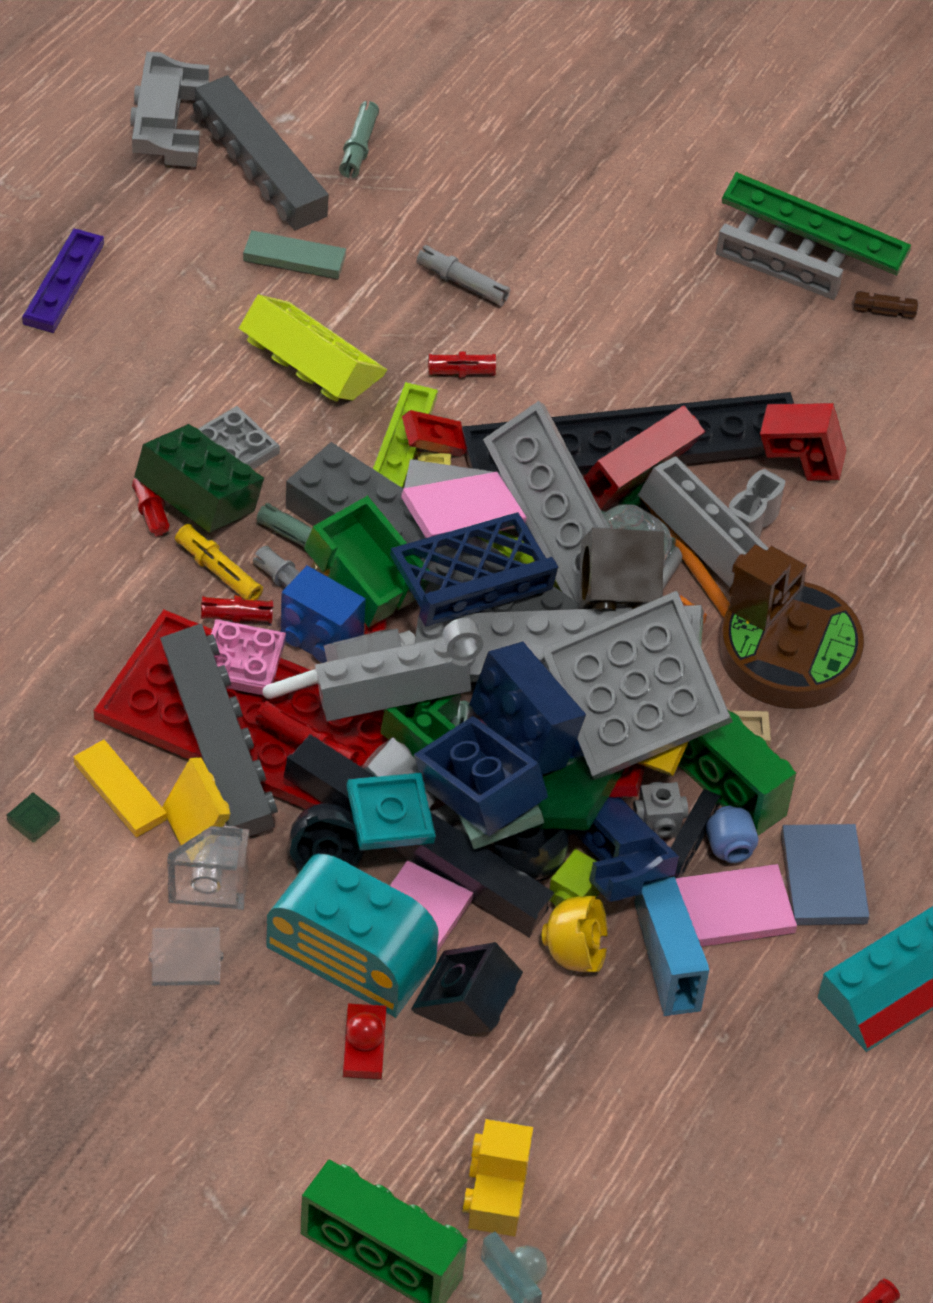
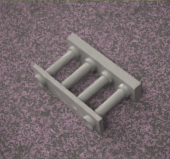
M746 214L738 228L724 223L719 231L716 255L832 300L836 298L839 293L844 270L839 268L845 258V254L834 250L828 261L823 262L809 256L817 242L804 238L797 251L779 245L788 230L775 226L767 240L753 235L750 232L759 218L750 214Z

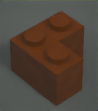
M754 544L746 554H740L732 566L734 579L729 589V595L731 596L729 611L766 631L803 589L807 565L772 545L768 550H765Z

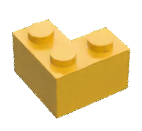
M486 1119L483 1134L475 1133L469 1177L476 1178L474 1189L466 1188L462 1211L470 1213L468 1229L516 1237L533 1127Z

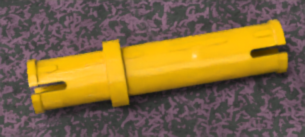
M186 524L179 529L175 536V541L195 557L194 560L201 567L206 566L245 600L259 599L263 593V586L253 580L238 565L219 550L220 547L215 541H208L190 524ZM199 547H202V548H203L206 552H208L214 559H211V558H210L207 554H205V552L202 551ZM224 568H226V569L229 570L234 576H236V577L239 579V581H237V580H236L234 577H232L227 571H225Z

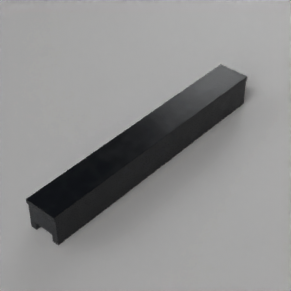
M310 734L296 751L287 757L283 777L320 802L336 804L352 813L346 787L348 779L376 776ZM431 813L436 835L434 843L391 847L418 866L473 892V902L528 938L532 936L534 929L549 910L547 905L554 895L552 890L524 872L508 865L504 859L484 846L473 849L467 835Z

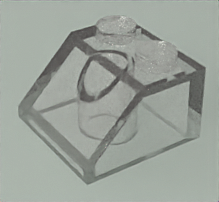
M210 826L170 852L167 859L168 903L244 910L249 874V829H239L235 826Z

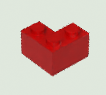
M834 403L767 405L760 432L767 458L800 457L807 481L840 480L847 450Z

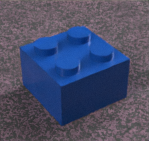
M306 565L282 591L281 632L286 633L287 643L312 654L319 662L325 663L327 659L324 645L364 635L366 598Z

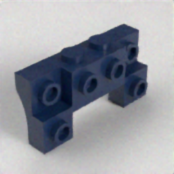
M620 797L607 798L588 830L567 829L568 835L575 834L600 859V861L593 862L589 881L609 902L641 895L644 882L675 875L679 856Z

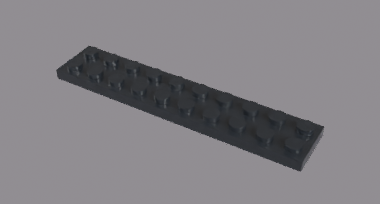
M791 392L551 418L580 473L586 475L599 459L683 405L697 418L700 426L705 431L690 449L677 457L683 464L766 455L760 432L767 405L794 404ZM507 422L462 426L469 468L500 473L483 439Z

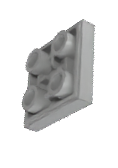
M238 406L198 428L201 433L218 445L223 446L230 454L243 463L248 464L252 469L280 454V445Z

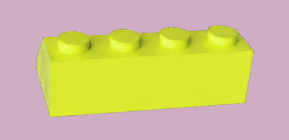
M258 294L238 328L248 335L247 341L262 350L267 348L273 352L271 356L273 360L286 367H289V365L293 366L298 370L296 375L310 384L316 382L323 387L320 391L323 395L337 402L340 398L353 401L387 372L385 367L287 301Z

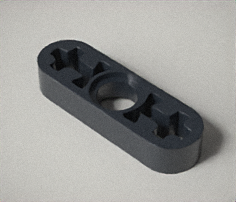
M703 789L671 846V849L679 858L675 875L670 877H683L706 835L707 821L720 807L721 795L707 789Z

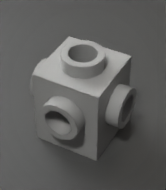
M654 782L649 785H641L639 800L633 801V811L661 839H670L677 837L681 830L683 819L688 817V802L686 796H680L677 782Z

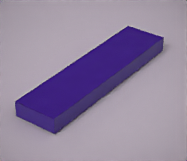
M73 228L23 314V325L50 333L55 332L103 248L104 236Z

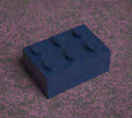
M523 641L488 651L469 705L489 728L537 761L542 775L565 768L582 728L586 713Z
M474 716L414 754L419 773H422L425 789L488 837L548 797L539 763Z

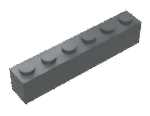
M228 75L195 88L193 110L196 117L205 122L210 128L212 136L216 140H220L230 158L240 164L246 177L255 182L260 188L264 199L270 200L283 221H287L296 231L328 217L329 194Z
M201 623L161 637L165 656L203 761L208 771L214 776L215 784L223 800L229 805L231 814L226 825L232 841L235 842L275 828L272 814L277 813L278 809L272 792L264 793L260 782L265 781L266 777L260 760L252 761L248 751L255 747L248 728L240 729L237 721L238 718L243 717L237 697L229 698L226 687L231 686V682L225 665L218 667L214 656L220 655L214 635L206 636Z

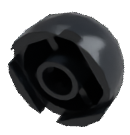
M321 803L312 805L302 811L291 826L288 842L289 851L299 871L302 870L312 856L317 854L334 856L354 867L362 860L364 850L359 848L353 815L350 811L336 804Z
M530 828L494 842L493 847L495 854L504 859L508 865L524 872L539 882L547 879L563 865L568 854L569 840L567 829Z

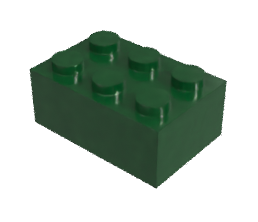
M190 424L144 443L134 475L135 479L209 533L254 512L264 481V477L254 471L248 464L237 459L223 446L218 445L201 433L198 428Z

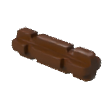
M857 291L854 297L853 306L857 311L867 312V309H872L871 313L898 316V313H902V317L915 318L917 315V299L905 297V300H900L899 296L874 293V296H869L870 292Z

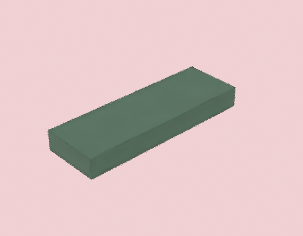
M251 230L243 252V261L339 279L346 258V248Z

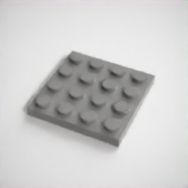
M677 591L542 648L553 677L586 713L577 739L594 780L613 774L733 722Z

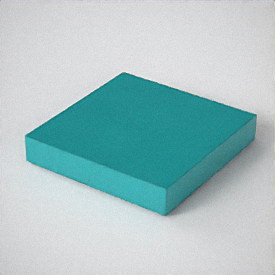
M422 773L348 779L346 787L360 850L434 843L436 835Z

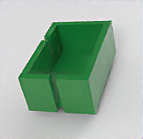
M368 495L312 527L304 549L323 572L328 569L330 570L328 575L330 579L366 598L365 624L368 628L393 614L396 608L400 610L416 600L390 556L391 548L407 544V542ZM416 555L404 557L407 563L422 568L424 564ZM422 579L420 586L425 592L430 581Z

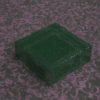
M34 792L6 814L7 822L33 843L60 821V813Z

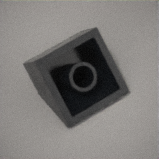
M496 942L445 950L441 954L411 1010L419 1016L464 1035L490 1032L499 1023L500 1015L508 1000L514 995L516 985L523 971Z

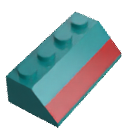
M933 906L823 974L818 999L866 1052L933 1010Z

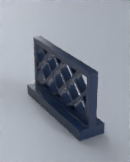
M519 512L391 548L390 552L391 558L421 608L419 617L425 627L552 590L558 571V565L553 557H545ZM514 526L519 537L518 540H514L498 533L500 529ZM477 536L488 540L489 543L485 550L467 543L468 539ZM497 543L513 549L510 558L491 552L493 544ZM446 545L458 551L453 559L436 553L437 547ZM519 551L532 556L535 562L524 564L514 559ZM462 552L481 558L478 567L459 561ZM416 555L426 560L422 568L407 563L404 557ZM487 560L503 566L505 569L501 572L491 573L483 570V567ZM430 562L449 567L446 577L428 571L427 568ZM454 570L474 576L472 580L463 583L450 579ZM424 579L441 585V588L425 594L420 583Z

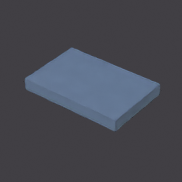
M856 824L782 825L781 836L789 897L796 924H868L869 910Z

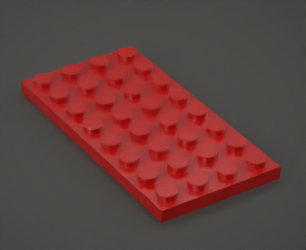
M163 609L93 710L94 719L184 758H202L160 639L163 636L198 625V623ZM203 626L206 636L211 635L213 629ZM280 658L273 683L311 670ZM318 683L273 699H267L259 694L226 688L229 698L236 696L243 715V717L237 719L240 729L248 728L255 747L248 750L252 761L259 759L266 777L265 781L260 782L263 791H271L272 795L305 809L322 802L283 777L287 757L293 754L300 745L271 728L256 722L255 717L259 715L257 711L265 701H269L279 709L321 732L324 730L330 732L335 740L358 751L359 757L355 759L358 760L356 764L360 767L379 746L388 741L381 734L384 711L381 710L326 721Z

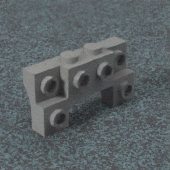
M146 51L141 86L135 85L134 104L137 107L131 108L130 125L134 127L132 153L164 155L165 165L197 166L200 131L177 129L181 99L195 100V88L209 83V65L184 63L174 60L161 52Z

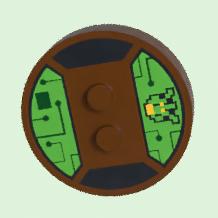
M804 581L803 589L766 631L729 611V606L723 620L720 636V658L731 680L751 697L776 707L805 709L831 702L842 695L853 683L858 673L863 653L864 634L860 621L854 611L833 592Z

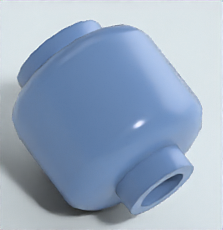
M722 807L706 823V833L714 855L722 860H726L729 863L745 861L758 846L759 837L750 813L742 808Z

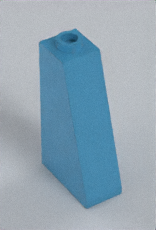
M666 877L644 882L642 893L635 896L634 904L663 1015L670 1016L700 1012L709 975V966L675 877Z

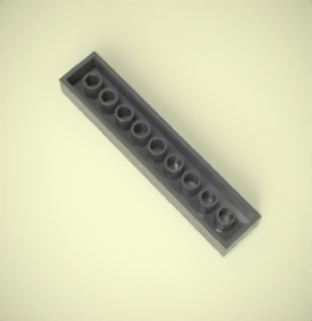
M330 442L286 481V509L312 526L368 495L407 544L426 538L401 498L403 488L333 442ZM477 536L469 538L467 543L485 550L488 545ZM444 545L437 547L435 552L454 559L458 550ZM492 547L491 552L507 557L506 555ZM462 552L459 561L478 567L481 558ZM419 557L424 563L426 559ZM487 560L483 567V570L491 573L501 572L505 569V567ZM431 561L428 569L431 572L446 577L449 567ZM454 570L450 579L463 583L472 580L474 576ZM429 582L425 594L439 590L441 585ZM553 587L552 590L474 613L579 609V603Z

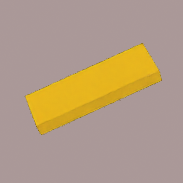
M105 739L73 756L74 765L136 838L167 820V812Z

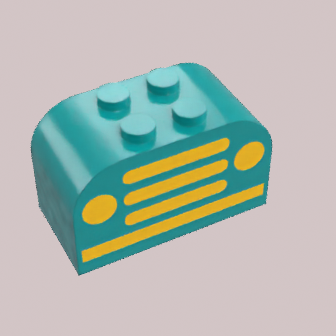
M317 854L312 856L267 914L266 947L371 1005L387 1006L386 1013L397 1018L436 964L439 930L432 915L412 897L331 855Z

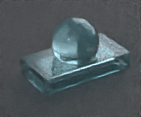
M496 1231L483 1239L481 1260L514 1303H541L542 1292L536 1284L539 1283L547 1272V1260L544 1253L537 1247L529 1245L518 1247L512 1253Z

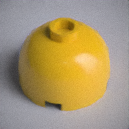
M578 896L562 901L550 914L548 923H544L542 927L544 946L549 947L550 954L555 961L567 970L599 972L603 967L607 948L599 949L601 936H608L607 920L603 903L600 899H595L596 896Z

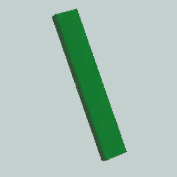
M735 172L722 196L723 204L896 276L899 274L911 251V244L738 172Z

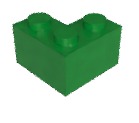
M462 693L385 709L381 734L388 740L393 737L397 742L404 744L414 757L416 752L456 727L450 720L457 716Z

